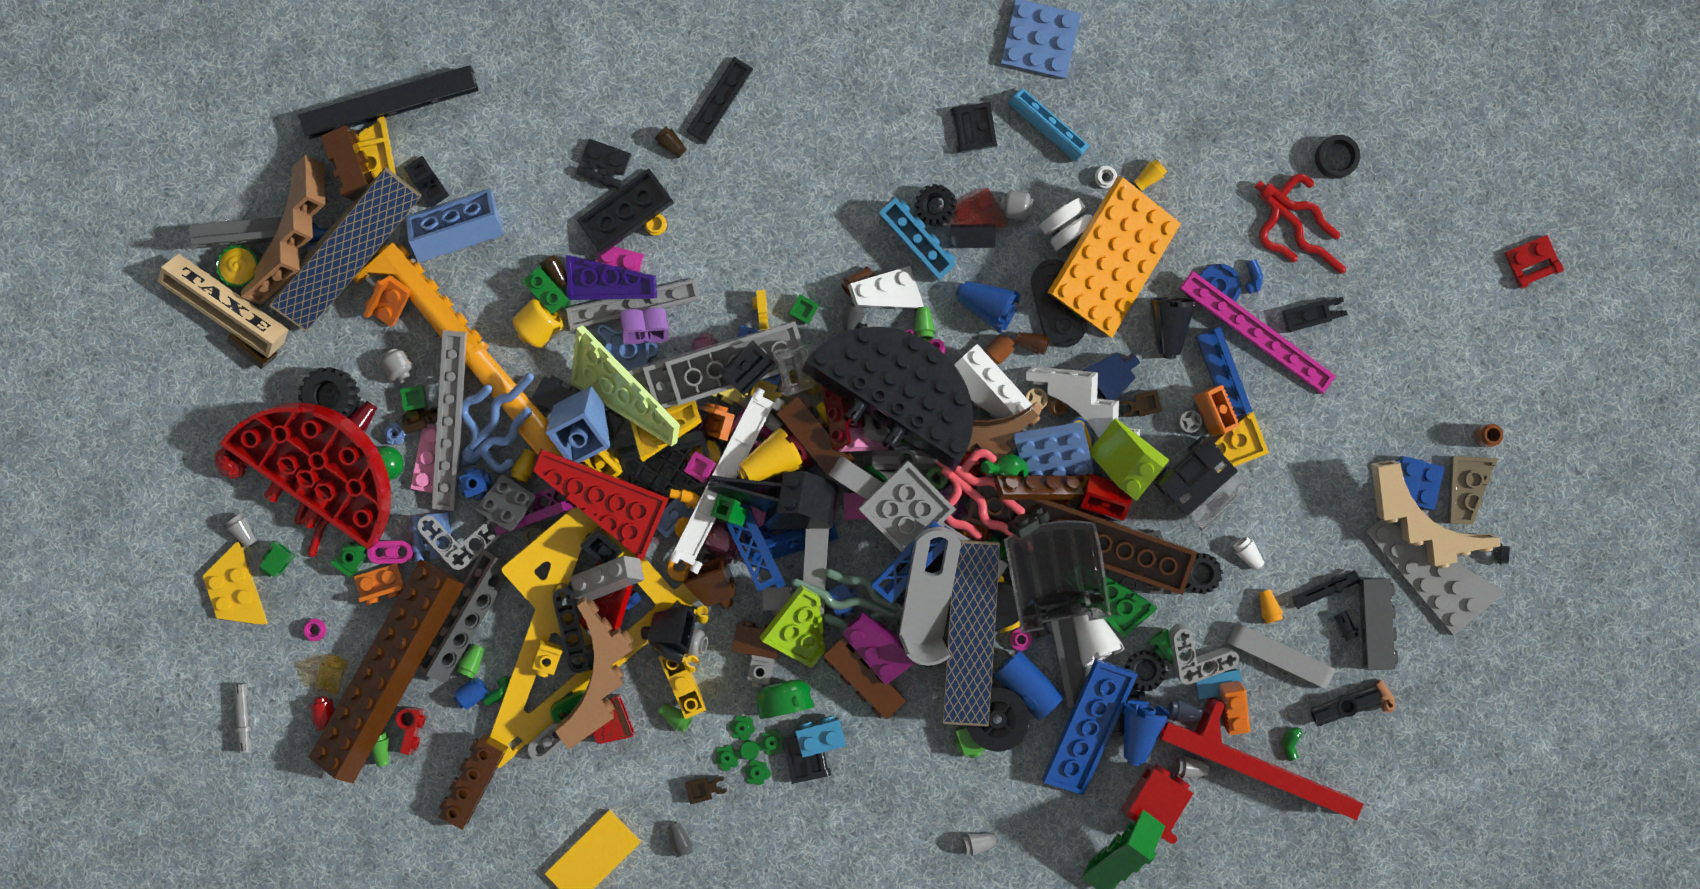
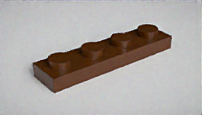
M997 476L994 480L1000 500H1081L1084 496L1078 476H1026L1025 478L1023 476Z

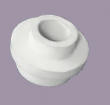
M1102 166L1095 173L1096 184L1105 189L1110 188L1117 178L1116 171L1110 166ZM1102 174H1108L1110 176L1109 181H1103Z

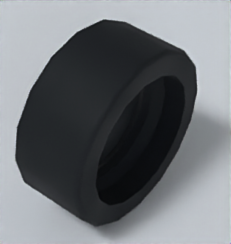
M1343 134L1333 135L1325 139L1318 146L1315 153V164L1318 170L1324 176L1332 179H1341L1351 174L1358 167L1361 159L1357 143L1351 137ZM1341 144L1348 148L1351 159L1346 168L1335 170L1327 165L1325 152L1329 146Z

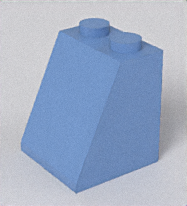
M592 386L553 405L546 429V434L565 458L578 463L610 448L604 403Z

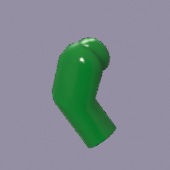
M508 676L497 680L500 688L485 695L483 701L487 706L503 699L509 684Z
M1298 727L1288 729L1281 741L1288 761L1299 758L1295 745L1302 737V731Z

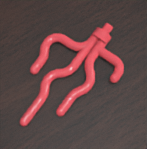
M986 449L975 450L962 466L958 465L955 472L939 461L936 462L942 468L940 473L953 484V492L947 499L952 506L958 502L962 491L965 492L977 503L980 520L986 527L1002 531L1026 551L1032 548V544L1024 537L1019 538L1009 532L1006 523L992 520L988 516L985 498L971 486H992L996 489L994 477H975L969 473V470L980 458L995 463L997 458L992 452ZM1001 500L1017 515L1025 513V509L1015 500ZM951 515L945 520L947 525L966 531L974 539L978 540L982 537V533L967 521L955 519Z

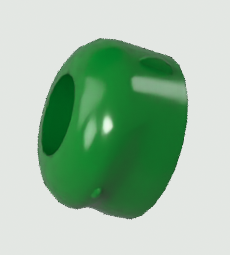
M797 679L761 688L756 694L759 719L776 717L815 707L810 694V685L803 680Z

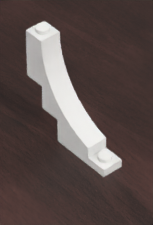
M1034 366L1026 371L1027 381H1033L1037 385H1044L1048 382L1047 394L1063 401L1076 410L1093 428L1098 438L1101 437L1115 418L1118 419L1119 401L1097 399V372ZM1129 428L1140 436V429Z

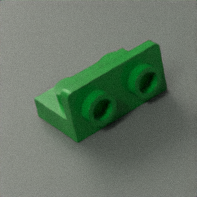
M540 267L536 268L523 280L527 288L551 314L556 313L561 307L565 309L571 304L564 293Z

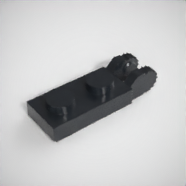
M1343 297L1328 301L1325 299L1282 311L1287 333L1347 316V310L1337 311L1334 314H1330L1329 306L1344 302Z

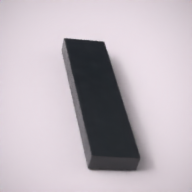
M734 56L686 132L706 144L752 73L753 68Z

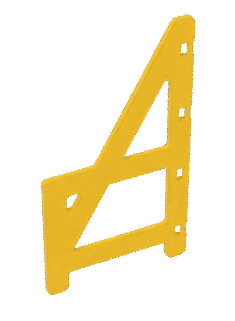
M578 507L567 511L502 567L503 574L530 602L535 611L490 734L491 738L508 746L498 768L507 763L517 752L554 723L550 709L555 702L561 700L570 691L575 693L586 690L592 670L574 674L531 712L524 710L536 677L535 670L532 669V662L540 639L548 641L552 633H557L561 637L552 591L557 584L565 583L569 585L570 577L573 574L582 549L580 546L581 542L588 533L599 527L622 550V553L617 558L621 556L638 558ZM645 557L643 561L640 559L644 580L637 584L653 600L655 606L626 630L633 639L631 643L632 651L612 664L613 666L617 664L620 667L648 643V640H644L641 637V629L643 626H651L655 612L663 611L677 600L681 604L689 606L698 600L684 585V582L677 588H672ZM547 561L551 564L548 575L545 579H540L534 571L543 562ZM564 591L560 592L562 602L565 596ZM565 613L562 616V619L566 622L574 618L571 613ZM581 625L585 645L593 644L591 635ZM575 634L567 637V641L570 643H575L579 640V637ZM518 736L523 741L512 749L509 743Z

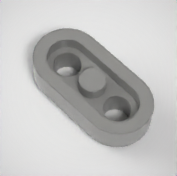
M557 723L548 726L530 742L528 754L532 759L536 761L545 760L563 744L560 737L556 738L553 735ZM537 745H542L544 752L539 753L536 749Z

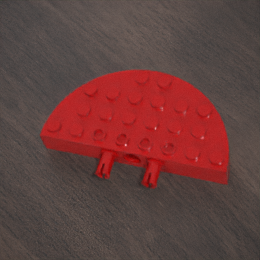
M283 403L264 409L244 419L234 426L220 442L221 446L272 481L268 490L264 493L266 499L271 496L269 501L277 502L280 494L285 490L309 507L307 513L301 519L303 525L308 522L305 527L314 528L321 516L368 550L379 542L390 514L391 487L384 461L374 443L358 425L344 415L330 408L311 403Z

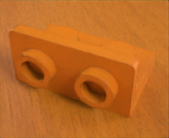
M390 275L383 280L379 279L373 286L374 293L365 303L364 307L366 310L363 316L368 318L374 315L389 327H393L396 325L412 290Z
M399 563L354 576L360 595L358 601L359 603L366 602V605L380 602L379 597L387 595L388 599L399 596L401 594L400 590H403L405 586Z

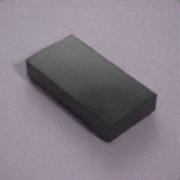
M951 224V248H995V224Z

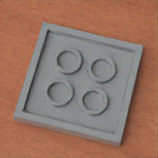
M908 460L858 508L900 552L933 520L941 525L956 510Z

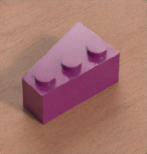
M864 612L848 623L842 632V635L885 685L915 664L906 655L899 636Z

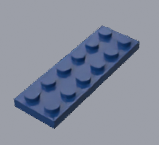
M1095 658L1043 774L1042 781L1044 783L1081 795L1085 794L1138 676L1135 671Z

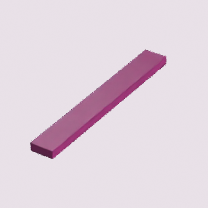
M1194 271L1188 274L1178 288L1190 299L1195 300L1197 304L1320 394H1324L1336 377Z

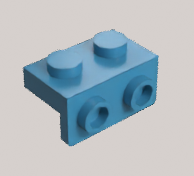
M834 715L821 718L822 722L814 725L812 721L799 724L800 728L796 729V735L802 758L846 746L840 718L835 719Z

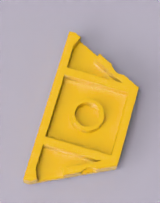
M383 116L378 118V121L371 127L365 128L359 133L360 142L357 143L360 151L364 150L369 162L366 165L369 171L372 170L376 177L385 167L396 174L386 118Z
M236 542L203 575L216 618L261 625L267 624L268 622L242 543Z

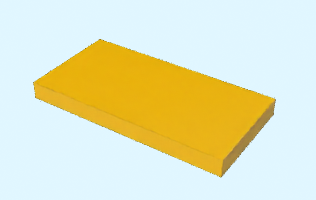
M609 810L545 875L559 889H594L641 841Z

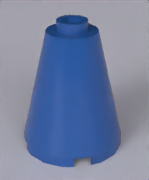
M966 281L964 284L960 283L956 291L958 302L999 333H1002V330L1005 331L1016 312L1014 303H1019L1021 293L1015 290Z
M1128 700L1124 706V758L1127 760V763L1134 766L1146 763L1170 714L1162 706L1157 705L1155 709L1149 706L1150 702L1142 700Z

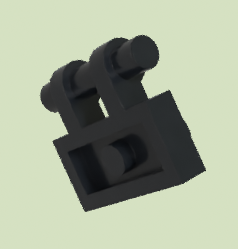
M589 138L582 156V161L588 162L589 166L587 168L579 166L576 174L583 176L587 181L594 180L602 183L604 187L619 189L621 181L614 178L615 173L625 174L632 154ZM596 167L608 169L607 174L595 172Z

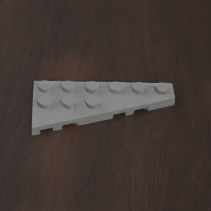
M1380 518L1365 531L1451 635L1458 633L1505 593L1459 563H1451L1447 568H1436L1427 560L1426 543L1417 546L1411 545V543L1403 540L1402 529L1393 523H1387Z

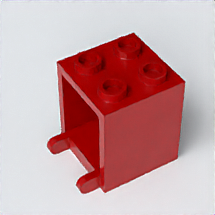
M1157 763L1154 767L1148 764L1120 810L1135 822L1138 819L1139 813L1145 810L1165 825L1161 838L1174 844L1177 842V837L1171 830L1194 793L1189 789L1190 784L1176 775L1174 778L1169 777L1171 773Z

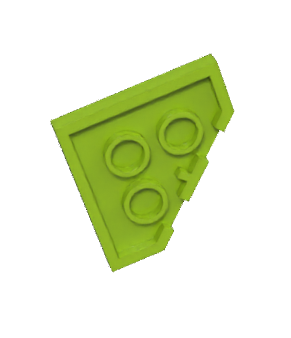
M800 584L760 636L762 642L810 668H813L825 653V643L823 642L822 634L824 633L823 621L820 614L821 601L818 594Z

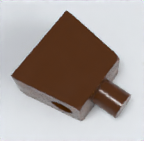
M724 556L702 563L703 565L698 574L690 571V568L686 569L684 585L704 606H711L719 603L722 609H728L732 606L736 583Z

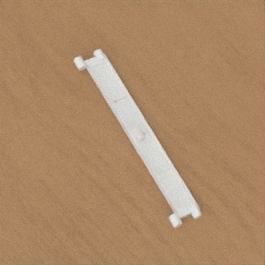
M756 388L712 476L737 478L738 465L748 456L771 409L780 411L785 401L776 398L775 402L763 397L764 390ZM708 484L669 559L678 564L680 559L691 564L690 571L698 574L703 564L695 559L716 519L710 516L717 493L709 491Z

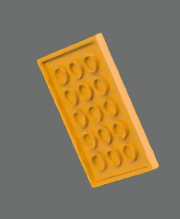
M1117 176L1047 293L1103 334L1112 338L1181 223L1125 178Z

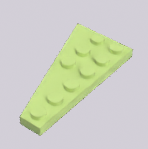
M583 325L576 328L570 384L581 391L592 386L605 406L669 446L675 445L678 441L680 424Z

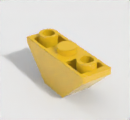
M659 656L658 658L684 718L688 719L706 711L693 673L686 670L685 664H677L663 656Z

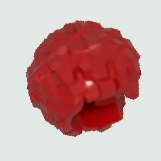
M224 447L218 449L215 454L214 462L221 475L224 477L228 476L230 479L244 477L248 468L247 463Z

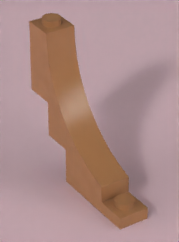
M304 155L292 166L289 197L282 220L267 251L254 268V279L241 290L242 298L261 305L300 271L299 249L313 238L312 216L325 206L324 163Z

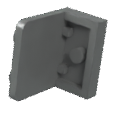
M502 474L474 510L480 520L487 525L492 521L504 530L511 532L533 506L537 498L533 493Z

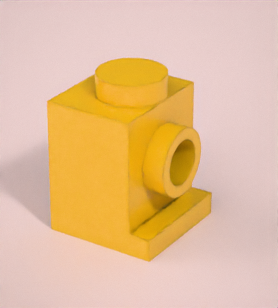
M540 639L532 662V669L535 670V674L542 677H548V674L554 675L562 654V645ZM548 658L551 660V662L549 664L542 663V660Z

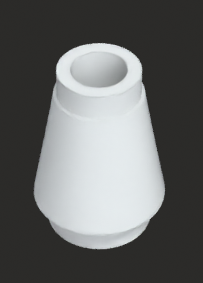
M1248 536L1242 537L1233 545L1234 553L1252 567L1253 570L1259 569L1265 563L1253 539H1249Z

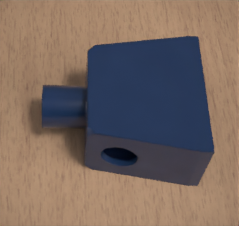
M1115 353L1087 367L1083 371L1097 372V391L1103 399L1115 400L1135 380L1136 377L1131 370L1139 365L1140 361L1134 353L1129 354L1124 359L1118 353Z

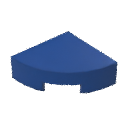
M635 592L629 597L625 611H628L642 600L643 597L639 592Z

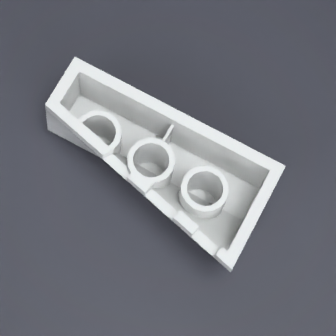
M978 344L954 364L965 381L973 404L989 412L992 418L1008 417L1032 405Z

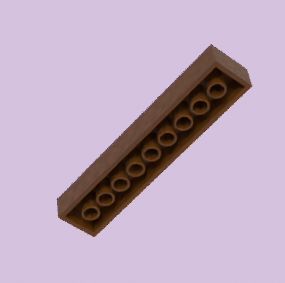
M976 487V490L985 498L987 513L992 520L1008 523L1018 516L999 499L994 487ZM972 499L966 521L986 527L980 520L978 505ZM1015 500L1025 509V513L1028 515L1038 507L1042 508L1043 513L1045 511L1049 513L1050 520L1048 522L1039 524V529L1024 537L1030 543L1183 595L1198 553L1196 550L1052 500Z
M419 560L308 757L334 779L354 783L465 584L437 565Z

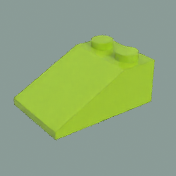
M1117 418L1111 422L1090 449L1091 456L1108 476L1135 501L1140 498L1169 462L1168 458Z

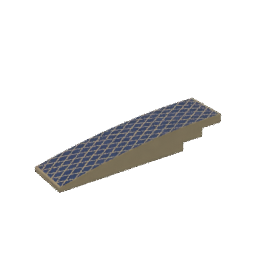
M385 167L300 261V271L284 284L283 288L269 302V306L306 332L375 254L420 199L422 194Z
M960 540L961 548L948 615L946 646L951 657L945 660L942 722L943 724L989 726L1000 542Z

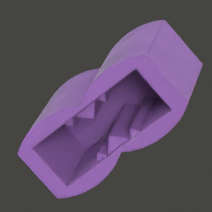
M649 308L643 311L628 309L620 312L623 343L640 344L645 341L659 343L668 340L669 329L665 309Z

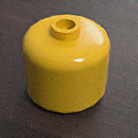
M537 298L531 299L514 316L512 321L518 337L524 343H529L536 348H543L563 328V322L558 313L551 314Z

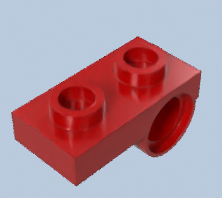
M408 707L397 714V725L401 729L406 730L400 753L410 755L414 750L417 751L420 743V737H417L419 728H423L426 715H423L424 709ZM406 712L413 716L412 724H407L404 721V714Z

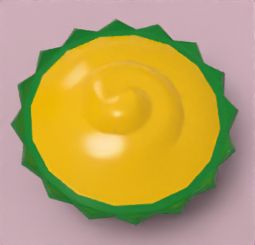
M241 244L237 246L231 245L229 248L224 249L222 254L218 255L216 273L220 275V280L224 281L226 285L233 286L234 288L244 287L254 279V268L259 260L255 252L251 251L249 247H244Z

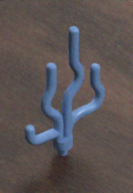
M527 373L509 393L500 394L494 399L490 410L491 420L481 432L468 410L470 405L482 402L492 392V386L485 385L476 395L468 396L463 400L462 420L472 432L470 444L461 453L460 463L463 466H467L469 463L475 464L481 457L492 470L498 473H504L513 466L511 459H506L502 464H499L488 449L493 445L508 446L514 442L518 435L519 427L532 414V410L525 408L512 421L507 436H489L499 425L500 406L503 403L513 401L534 380L532 373Z

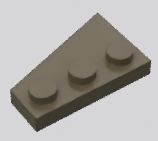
M1451 456L1448 523H1474L1483 500L1482 496L1490 482V476L1498 458Z

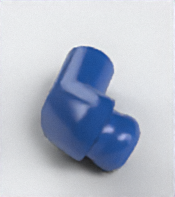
M1253 259L1246 263L1252 276L1251 282L1245 284L1246 291L1249 294L1258 293L1261 290L1263 280L1260 266L1257 260Z

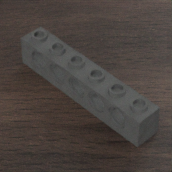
M482 550L463 582L465 584L463 590L418 668L426 676L444 683L448 680L507 579L502 572V567L508 561L503 557L488 550Z

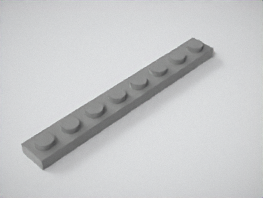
M442 331L432 509L455 511L457 503L467 332Z

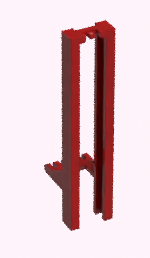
M1214 698L1208 699L1195 732L1167 721L1159 736L1161 740L1354 820L1358 819L1364 803L1355 800L1351 796L1223 744L1219 719L1224 709V704Z

